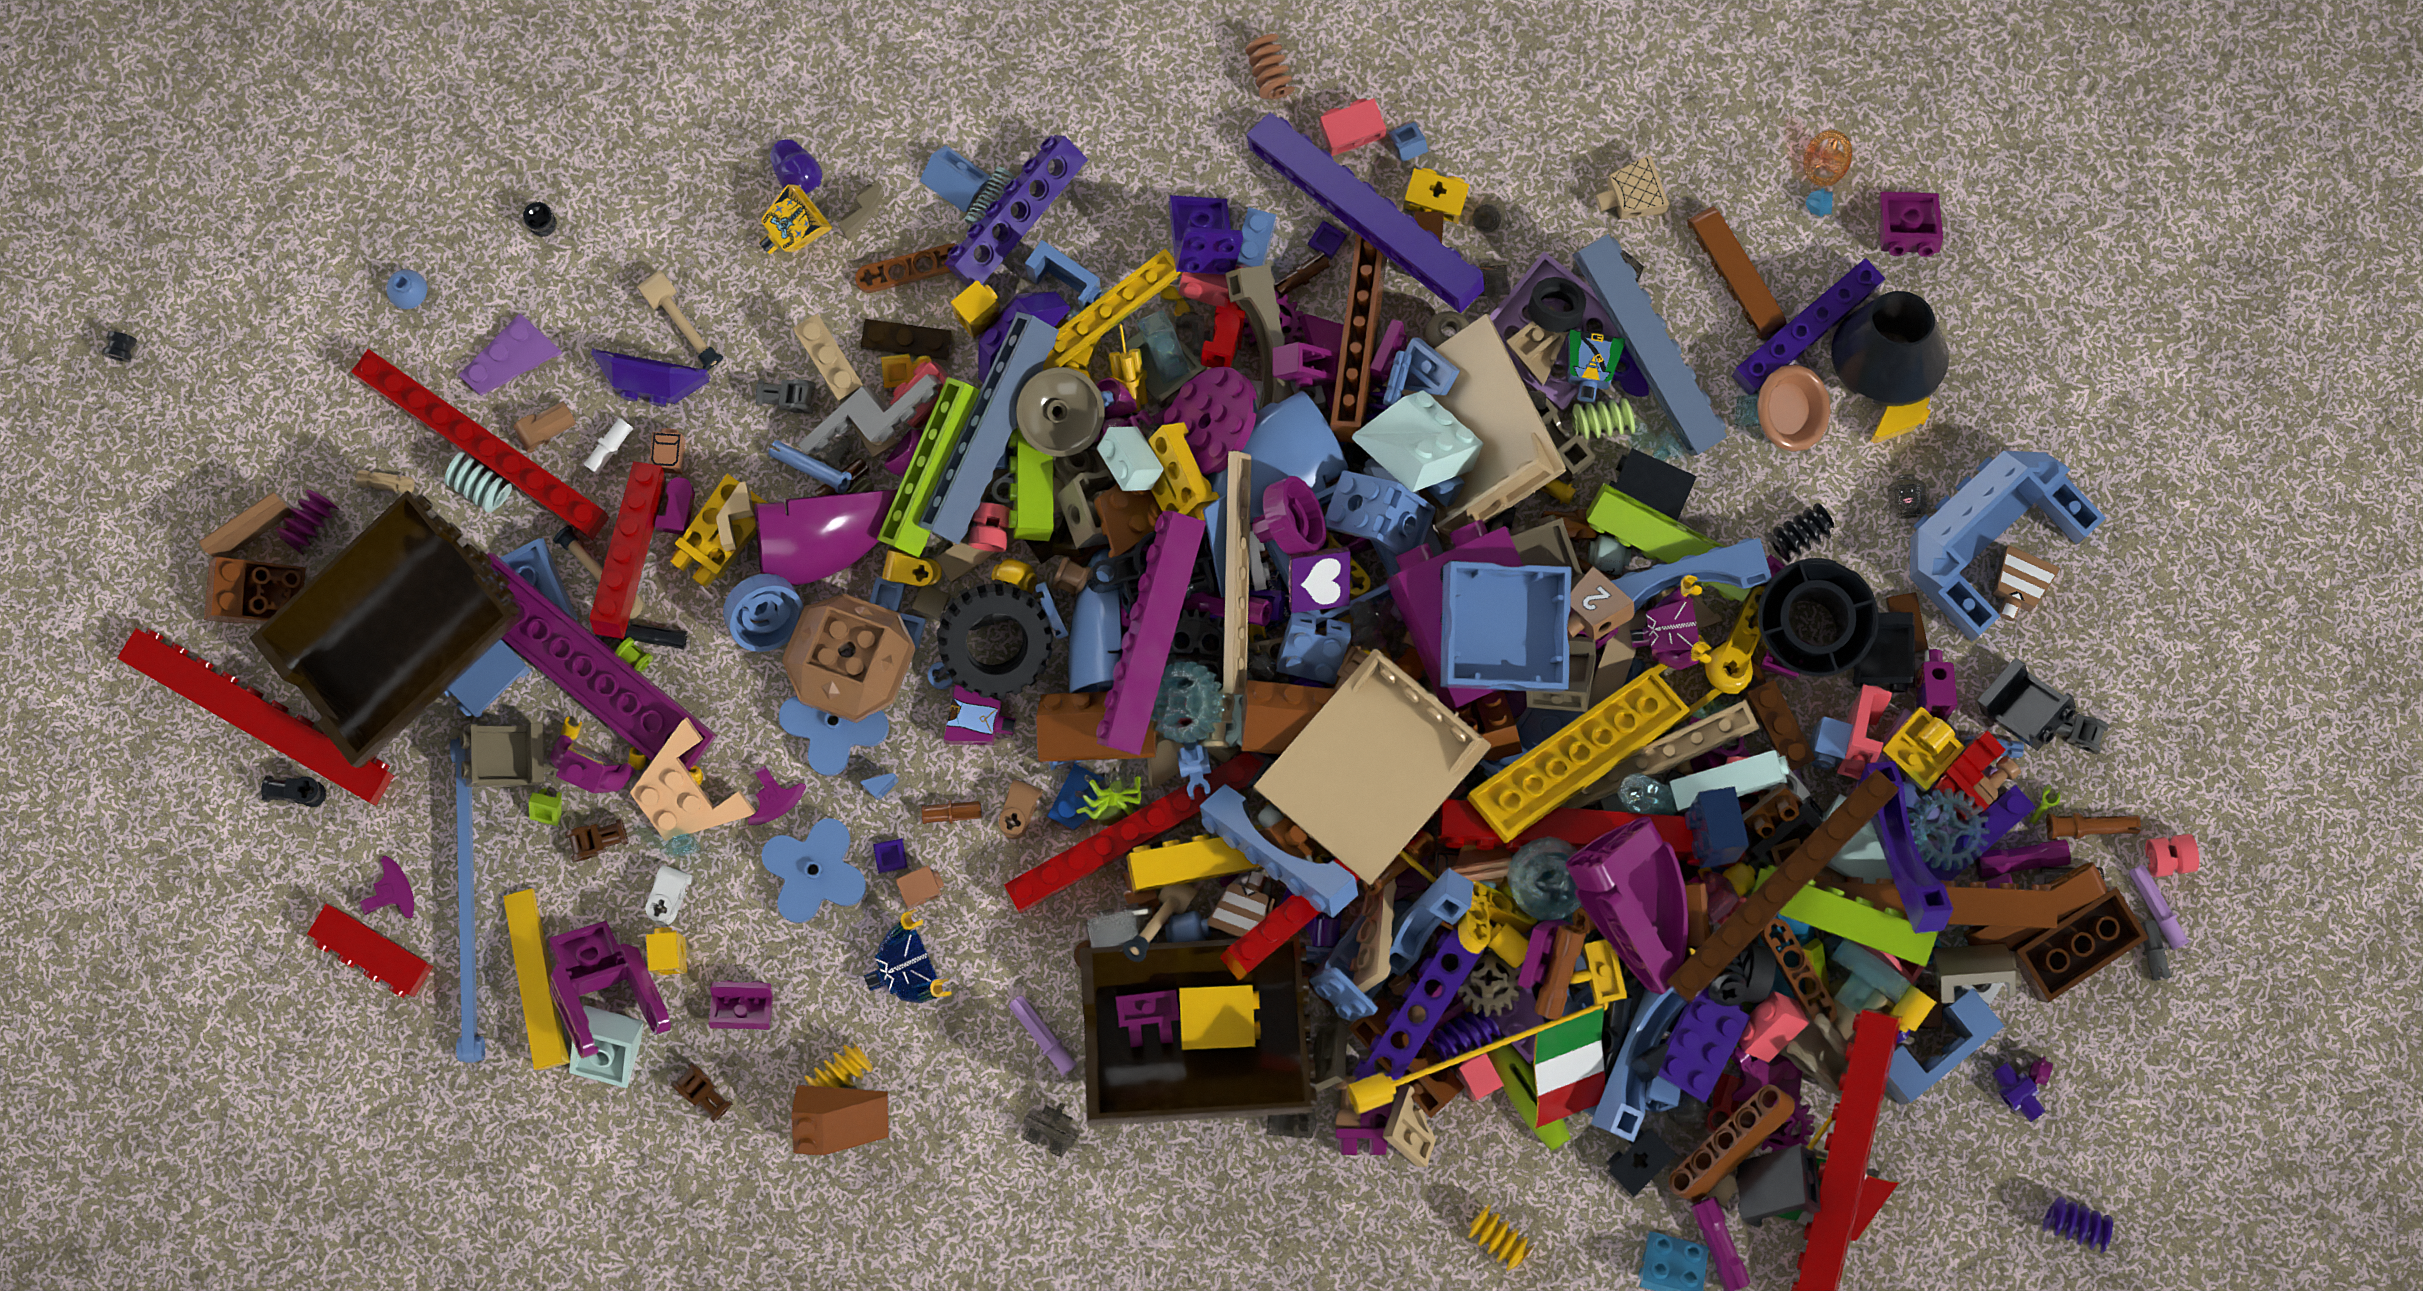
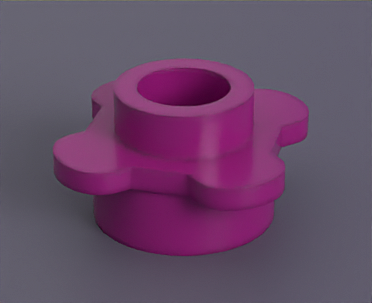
M2046 1056L2040 1057L2039 1061L2033 1060L2028 1077L2033 1078L2032 1081L2035 1085L2041 1084L2046 1086L2052 1072L2053 1063L2046 1061Z

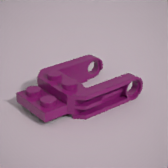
M607 920L549 938V946L558 963L551 974L550 992L576 1050L582 1059L598 1054V1046L595 1047L592 1034L588 1028L589 1020L578 996L619 984L622 980L628 981L652 1034L658 1035L670 1031L671 1024L667 1009L638 948L626 943L617 944Z

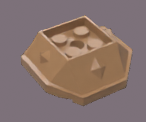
M841 594L804 606L782 657V663L801 704L853 723H858L867 718V716L894 703L916 648L898 612L847 594ZM846 648L856 650L855 654L850 658H843L841 656L842 651Z

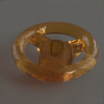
M1826 130L1816 135L1808 144L1804 153L1803 168L1806 177L1813 184L1827 187L1837 183L1845 176L1851 165L1853 154L1852 145L1848 137L1838 130ZM1828 139L1826 149L1819 157L1812 159L1817 146ZM1838 141L1842 144L1844 152L1838 150ZM1818 167H1824L1834 174L1827 178H1821L1813 170Z

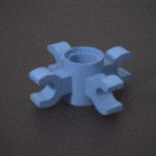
M1194 725L1195 733L1191 738L1184 736L1182 728H1178L1177 732L1180 743L1185 746V748H1180L1177 752L1181 778L1191 780L1187 786V792L1191 800L1195 799L1194 789L1196 787H1203L1206 797L1211 795L1209 783L1203 778L1204 774L1211 773L1207 748L1198 745L1201 739L1198 725Z

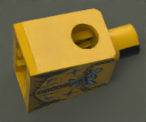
M788 184L761 219L762 224L769 233L759 243L769 254H772L780 246L786 252H796L830 231L833 227L799 185Z

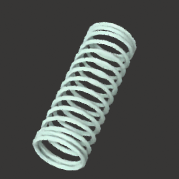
M996 167L994 170L995 174H992V178H989L984 191H981V195L978 196L979 199H976L973 208H970L971 212H968V215L964 218L966 223L971 225L972 222H980L978 219L970 216V214L983 219L981 215L974 213L972 210L986 215L984 211L976 208L975 205L984 209L987 207L979 204L978 201L990 205V203L982 200L980 197L989 199L992 202L995 201L983 193L992 195L999 200L1003 194L989 187L988 184L1004 190L1001 186L992 183L991 180L1006 186V183L994 178V176L1001 177L1010 182L1015 179L1011 172L1002 167ZM1001 174H1006L1010 177L1011 180L1005 178ZM986 188H988L990 191H995L998 194H1000V198L995 194L987 191Z

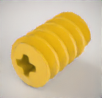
M853 1041V1049L846 1044L842 1046L845 1053L844 1056L837 1052L833 1053L834 1064L826 1059L823 1061L825 1071L815 1067V1079L808 1075H805L804 1079L809 1086L843 1088L842 1084L844 1083L852 1088L854 1086L852 1076L862 1080L864 1076L861 1069L864 1068L868 1072H872L873 1066Z
M1488 1204L1469 1225L1471 1230L1468 1237L1471 1239L1479 1235L1480 1239L1477 1244L1479 1247L1489 1243L1487 1254L1491 1255L1498 1251L1499 1254L1496 1262L1499 1264L1507 1259L1508 1263L1505 1270L1508 1272L1516 1268L1525 1259L1535 1244L1525 1248L1528 1238L1524 1236L1516 1240L1519 1230L1514 1228L1507 1232L1510 1222L1505 1220L1498 1224L1500 1213L1495 1212L1489 1216L1488 1213L1491 1205Z

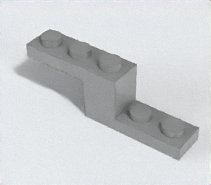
M926 374L889 409L871 387L861 386L798 445L805 453L820 454L831 445L830 440L837 433L841 435L852 426V420L869 441L885 442L895 434L894 428L901 422H908L916 415L917 411L915 409L923 402L926 404L938 395L937 389L943 384L936 375Z

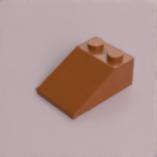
M797 1085L791 1111L793 1153L824 1156L888 1138V1091Z

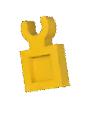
M910 354L880 357L884 388L898 387L904 382L908 384L915 377L913 374L914 370L923 362L927 364L930 361L932 362L931 357L921 356L915 362H911Z

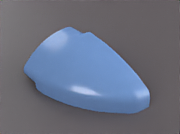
M1300 391L1278 404L1270 403L1256 413L1254 428L1248 442L1241 451L1251 455L1250 523L1254 522V518L1264 514L1263 496L1266 487L1290 476H1297L1311 488L1314 494L1325 490V484L1340 476L1343 470L1348 471L1347 462L1334 433L1317 406L1304 391ZM1228 467L1219 474L1216 472L1209 474L1207 478L1211 484L1212 492L1217 491L1220 498L1227 494Z
M1111 548L1096 551L1088 567L1092 569L1098 561L1109 558L1108 552L1111 551ZM1102 571L1096 572L1100 581L1109 582L1106 573ZM1086 581L1082 591L1077 595L1069 636V693L1112 690L1115 680L1113 678L1114 667L1120 661L1123 652L1121 648L1123 636L1118 590L1095 593L1088 587ZM1108 651H1117L1115 654H1108Z

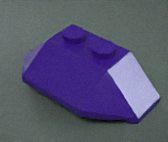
M1056 291L1016 294L978 337V378L983 384L1017 312L1033 315L1055 327L1071 309Z
M594 348L591 351V355L617 394H620L621 399L637 402L638 398L649 399L648 403L651 405L666 407V403L676 404L707 384L710 380V375L705 369Z

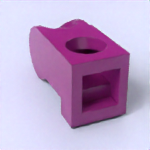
M676 477L666 487V493L669 497L665 516H656L655 528L660 532L684 535L690 524L695 490L687 479Z

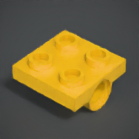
M1921 706L1915 710L1882 747L1881 753L1888 760L1895 761L1897 768L1924 792L1930 788L1966 747L1954 737L1955 733L1947 723L1931 716Z

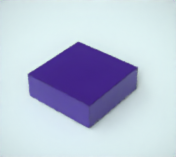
M1323 220L1307 245L1317 252L1321 251L1324 256L1332 260L1346 240L1347 235Z
M902 838L873 844L878 874L908 868Z

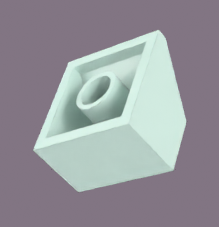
M585 1005L584 1011L589 1020L588 1028L592 1034L595 1047L598 1046V1054L582 1059L572 1041L569 1073L627 1088L642 1039L643 1020Z

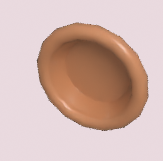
M1797 364L1781 366L1769 374L1760 389L1757 403L1759 423L1766 437L1778 448L1796 452L1807 450L1819 442L1828 427L1831 409L1829 394L1823 381L1811 369Z

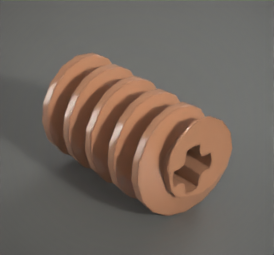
M1276 33L1255 39L1245 49L1246 55L1250 57L1249 64L1253 67L1252 74L1256 77V86L1260 88L1259 96L1267 100L1288 96L1295 90L1294 86L1286 87V84L1292 81V76L1282 75L1289 70V67L1287 65L1279 66L1286 57L1283 54L1276 55V53L1282 50L1281 44H1273V42L1279 39V35Z

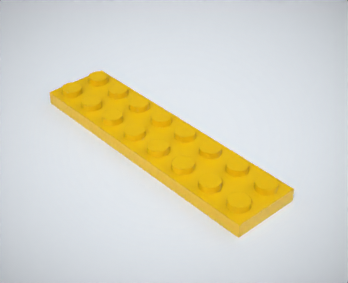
M1651 667L1469 792L1467 799L1500 838L1507 843L1688 717L1691 710Z

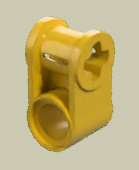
M887 549L882 575L883 579L922 587L936 584L941 579L942 567L938 561L921 556L918 558L897 549ZM922 568H924V571L929 572L928 577L922 573Z

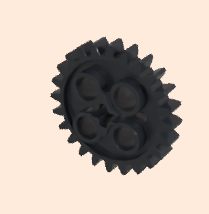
M1186 609L1180 612V619H1178L1174 635L1179 634L1183 636L1186 644L1184 649H1178L1174 646L1172 640L1169 653L1185 656L1194 651V656H1216L1219 658V661L1199 660L1193 664L1192 659L1167 658L1158 691L1163 688L1167 689L1166 699L1175 694L1177 695L1176 704L1182 703L1184 698H1187L1188 706H1193L1197 692L1200 689H1207L1209 692L1220 691L1223 688L1225 626L1222 628L1219 626L1220 616L1211 621L1210 611L1205 612L1202 617L1199 616L1198 609L1192 611L1191 617H1189ZM1204 636L1213 639L1215 643L1213 651L1204 649L1202 645ZM1173 664H1179L1184 669V677L1182 679H1176L1172 675L1171 669ZM1203 666H1208L1212 669L1213 679L1211 681H1206L1201 676V668Z

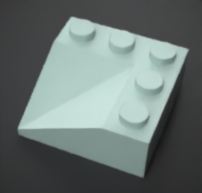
M1424 390L1401 398L1354 433L1352 437L1360 447L1411 492L1472 471L1484 444L1470 429L1460 423L1451 412L1444 409Z

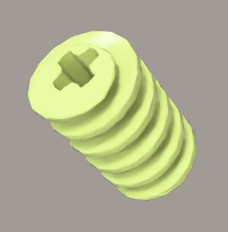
M1624 397L1619 400V405H1617L1614 399H1610L1607 408L1603 401H1598L1595 409L1592 403L1586 402L1584 411L1580 404H1574L1571 423L1574 436L1582 432L1585 440H1588L1590 431H1594L1596 437L1600 438L1602 429H1605L1608 437H1612L1613 428H1617L1619 434L1623 435L1625 426L1629 427L1632 434L1635 433L1632 407Z

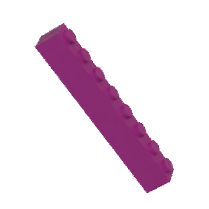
M1163 511L1156 521L1155 532L1157 534L1154 544L1149 547L1146 560L1148 565L1146 572L1141 576L1138 583L1140 593L1137 603L1133 604L1130 611V620L1132 621L1129 631L1125 633L1122 639L1121 648L1123 652L1120 661L1114 667L1113 678L1115 680L1112 690L1108 692L1105 699L1106 712L1104 719L1099 722L1096 736L1098 740L1096 744L1140 756L1206 521L1175 511Z

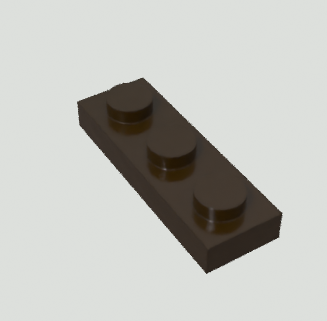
M865 319L860 347L867 350L904 355L910 354L911 356L918 357L929 356L933 359L947 360L952 332L945 329Z

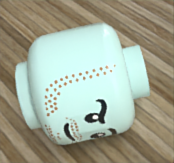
M1599 535L1595 541H1590L1587 562L1596 569L1612 575H1618L1622 572L1623 566L1630 565L1631 549L1619 543L1615 536Z

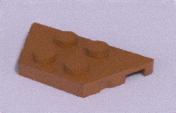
M1116 484L1094 501L1097 515L1101 519L1100 526L1103 536H1108L1111 551L1108 552L1109 558L1124 554L1134 547L1145 535L1155 532L1156 521L1163 511L1151 490L1123 491L1119 484Z

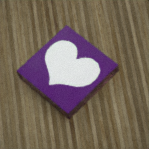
M1348 547L1289 554V609L1292 613L1350 605V550Z

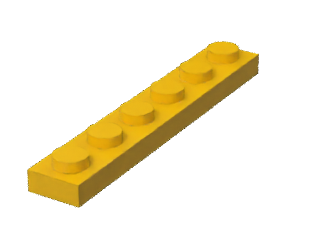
M1166 248L1059 328L1055 345L1043 364V370L1063 366L1181 276L1183 272H1176L1175 259Z

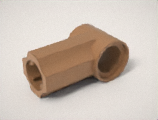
M562 401L538 415L531 414L521 418L513 425V429L526 452L533 453L535 452L534 448L543 443L545 445L549 444L551 438L577 423L566 403Z

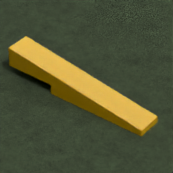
M530 888L503 896L534 1070L543 1071L568 1064L570 1059L559 1011L550 992L553 970L534 889Z

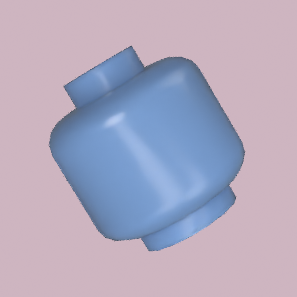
M1197 911L1173 915L1170 918L1169 924L1165 925L1168 943L1207 941V937L1211 936V927L1207 925L1208 919H1203Z

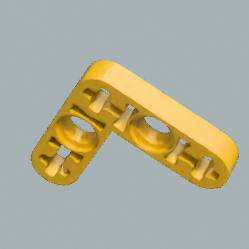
M1470 880L1474 882L1471 908L1458 920L1459 940L1468 951L1475 954L1480 953L1491 939L1489 919L1502 925L1507 922L1516 931L1527 933L1537 922V914L1529 905L1476 880Z

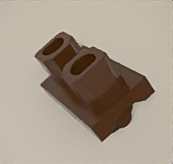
M1782 782L1770 793L1761 790L1757 794L1760 801L1742 814V817L1749 827L1768 840L1776 833L1775 826L1782 820L1792 821L1799 815L1798 807L1803 804V801Z

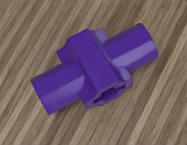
M2006 1062L1991 1073L2002 1086L1998 1093L2014 1112L2020 1109L2029 1122H2032L2046 1111L2035 1097L2040 1093L2037 1086L2024 1072L2017 1075L2009 1063Z

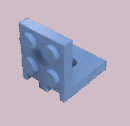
M1343 470L1324 520L1328 530L1374 540L1396 555H1400L1423 545L1436 507L1409 491L1399 482ZM1362 499L1361 507L1354 511L1356 502Z

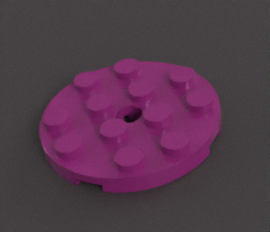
M1211 368L1200 373L1190 382L1183 384L1180 393L1175 398L1171 407L1165 412L1164 425L1185 422L1189 433L1184 438L1203 477L1213 472L1219 474L1228 467V452H1241L1248 442L1257 415L1253 412V400L1257 399L1254 386L1246 376L1232 368ZM1205 420H1211L1209 426L1206 428L1207 423H1205Z

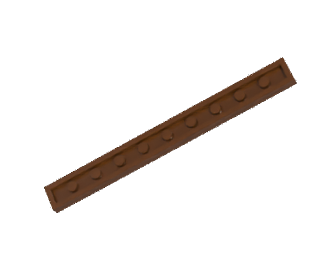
M1876 768L1667 980V984L1690 1004L1897 794L1899 788Z

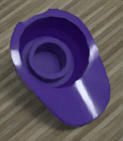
M790 139L780 140L773 146L770 152V160L777 179L783 188L788 184L799 185L807 194L820 186L822 169L809 152Z

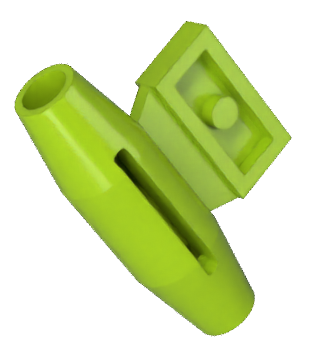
M1502 1036L1500 1039L1498 1038L1492 1043L1505 1039L1506 1037ZM1511 1043L1485 1052L1504 1085L1502 1089L1525 1124L1547 1148L1553 1151L1569 1141L1571 1136L1563 1118L1539 1128H1534L1537 1113V1096L1533 1062L1528 1063Z

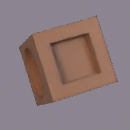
M929 865L895 879L909 910L926 903L928 898L931 901L942 896L940 888L944 887L939 871L932 872Z

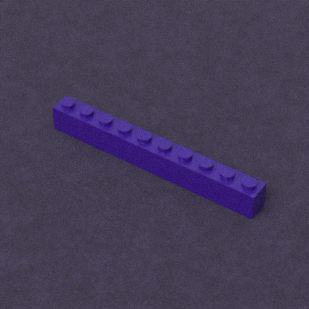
M1269 112L1246 134L1250 151L1460 314L1484 291L1483 273L1476 265H1469L1462 260L1460 254L1454 248L1445 247L1433 232L1429 230L1426 232L1418 226L1417 221L1411 215L1401 213L1390 199L1386 197L1383 199L1368 182H1361L1347 166H1340L1336 163L1328 151L1318 149L1304 133L1299 134L1292 129V126L1285 118H1278Z

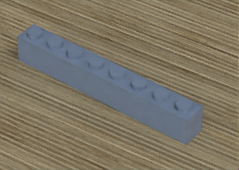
M1609 234L1604 235L1575 252L1572 256L1619 336L1625 339L1626 348L1691 456L1699 455L1727 437L1724 432L1726 429L1725 423L1719 415H1714L1709 406L1711 400L1708 394L1703 389L1700 390L1694 381L1696 379L1694 370L1689 364H1684L1680 357L1682 352L1678 343L1674 339L1670 340L1665 331L1667 326L1660 314H1655L1650 306L1652 303L1651 297L1644 288L1640 289L1635 280L1637 274L1631 264L1625 263L1620 255L1622 253L1620 244L1614 237L1610 238Z
M1022 312L1016 313L917 524L918 527L944 540L960 544L961 539L968 531V525L974 512L980 505L983 492L992 480L993 471L998 460L1005 452L1006 443L1017 426L1016 403L1018 396L1026 382L1037 373L1043 371V364L1055 345L1059 332L1058 329L1033 315Z

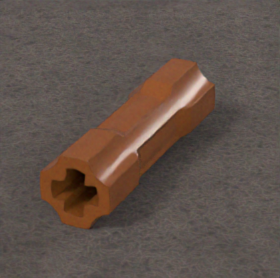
M1570 924L1559 925L1546 978L1539 991L1534 1008L1537 1014L1548 1019L1557 1020V1018H1561L1577 957L1581 953L1586 932L1583 929Z

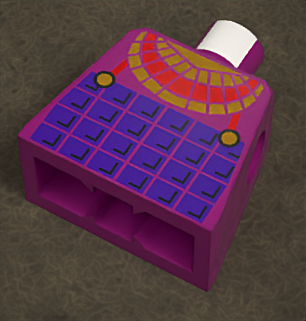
M1930 649L1924 652L1925 662L1922 663L1916 673V709L1922 706L1931 716L1937 717L1946 723L1957 706L1954 664L1943 662L1942 650ZM1932 706H1940V711H1932Z

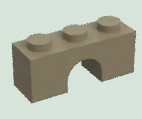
M1539 389L1530 397L1565 464L1566 471L1562 474L1571 482L1593 464L1596 456L1578 434L1573 436L1566 430L1558 418V410Z

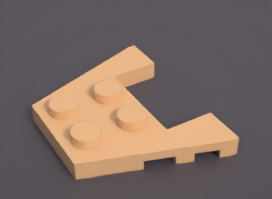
M688 717L681 721L630 791L634 800L665 841L749 817L756 812L741 790L714 807L678 758L703 739Z

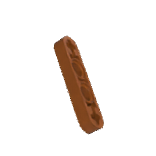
M949 243L864 265L856 272V284L862 292L874 293L951 273L944 265L947 260L941 261L943 267L938 268L935 254L940 253V259L947 258L950 250L957 244ZM922 258H928L932 260L933 267L927 272H922L917 269L918 261ZM895 265L902 266L905 269L904 276L900 279L891 278L889 276L891 267ZM883 268L887 282L882 283L881 277L873 279V284L867 286L866 282H861L865 278V273L870 272L871 276L880 275L878 269Z
M1773 919L1760 932L1764 945L1770 947L1774 952L1776 965L1808 1020L1814 1024L1816 1013L1819 1009L1815 1002L1808 1004L1807 1000L1816 998L1820 994L1821 999H1816L1820 1007H1827L1828 1012L1825 1013V1017L1832 1024L1837 1017L1836 1005L1789 925L1781 919ZM1771 926L1781 928L1782 932L1778 934L1782 943L1789 941L1790 946H1785L1777 951L1776 947L1781 946V943L1777 938H1770ZM1787 951H1793L1798 956V963L1794 968H1789L1784 964L1783 956ZM1804 977L1810 978L1814 984L1813 991L1808 995L1803 994L1799 989V982Z

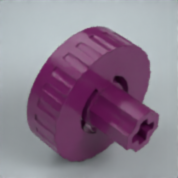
M1290 476L1267 486L1263 496L1264 514L1254 518L1252 524L1254 535L1258 538L1259 542L1267 543L1275 540L1281 550L1293 558H1298L1321 549L1326 539V525L1320 504L1311 488L1297 476Z

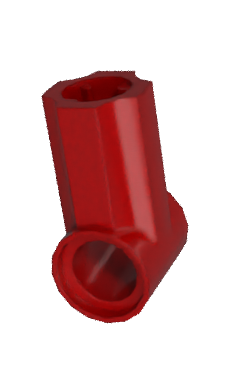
M1724 1073L1720 1074L1708 1112L1704 1117V1125L1708 1132L1713 1134L1718 1129L1712 1122L1714 1113H1722L1727 1121L1737 1111L1740 1101H1734L1732 1093L1742 1086V1079Z

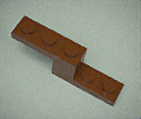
M1726 640L1715 645L1713 648L1716 649L1717 647L1725 643ZM1752 655V680L1744 691L1737 694L1741 702L1747 701L1757 724H1762L1772 746L1779 753L1780 757H1786L1788 766L1793 772L1815 761L1816 758L1775 680L1766 682ZM1729 666L1725 667L1730 673L1732 669Z

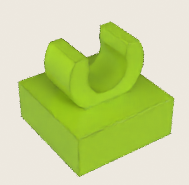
M542 788L539 793L532 792L529 799V819L558 827L562 816V792H558L555 798L547 796V788Z

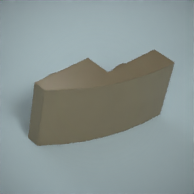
M879 182L862 188L855 198L860 209L849 211L842 217L841 222L838 223L841 232L847 240L858 233L878 209L884 197L883 187Z

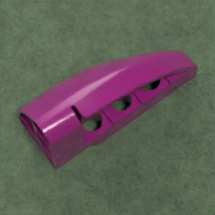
M898 489L785 499L786 511L782 501L754 504L760 574H776L787 579L792 586H798L829 577L847 568L879 542L877 540Z
M1642 817L1613 829L1592 841L1570 857L1565 866L1578 887L1575 891L1576 897L1607 942L1648 990L1664 995L1671 988L1667 984V980L1684 962L1688 936L1687 897L1682 873L1672 846L1668 842H1663L1650 817Z

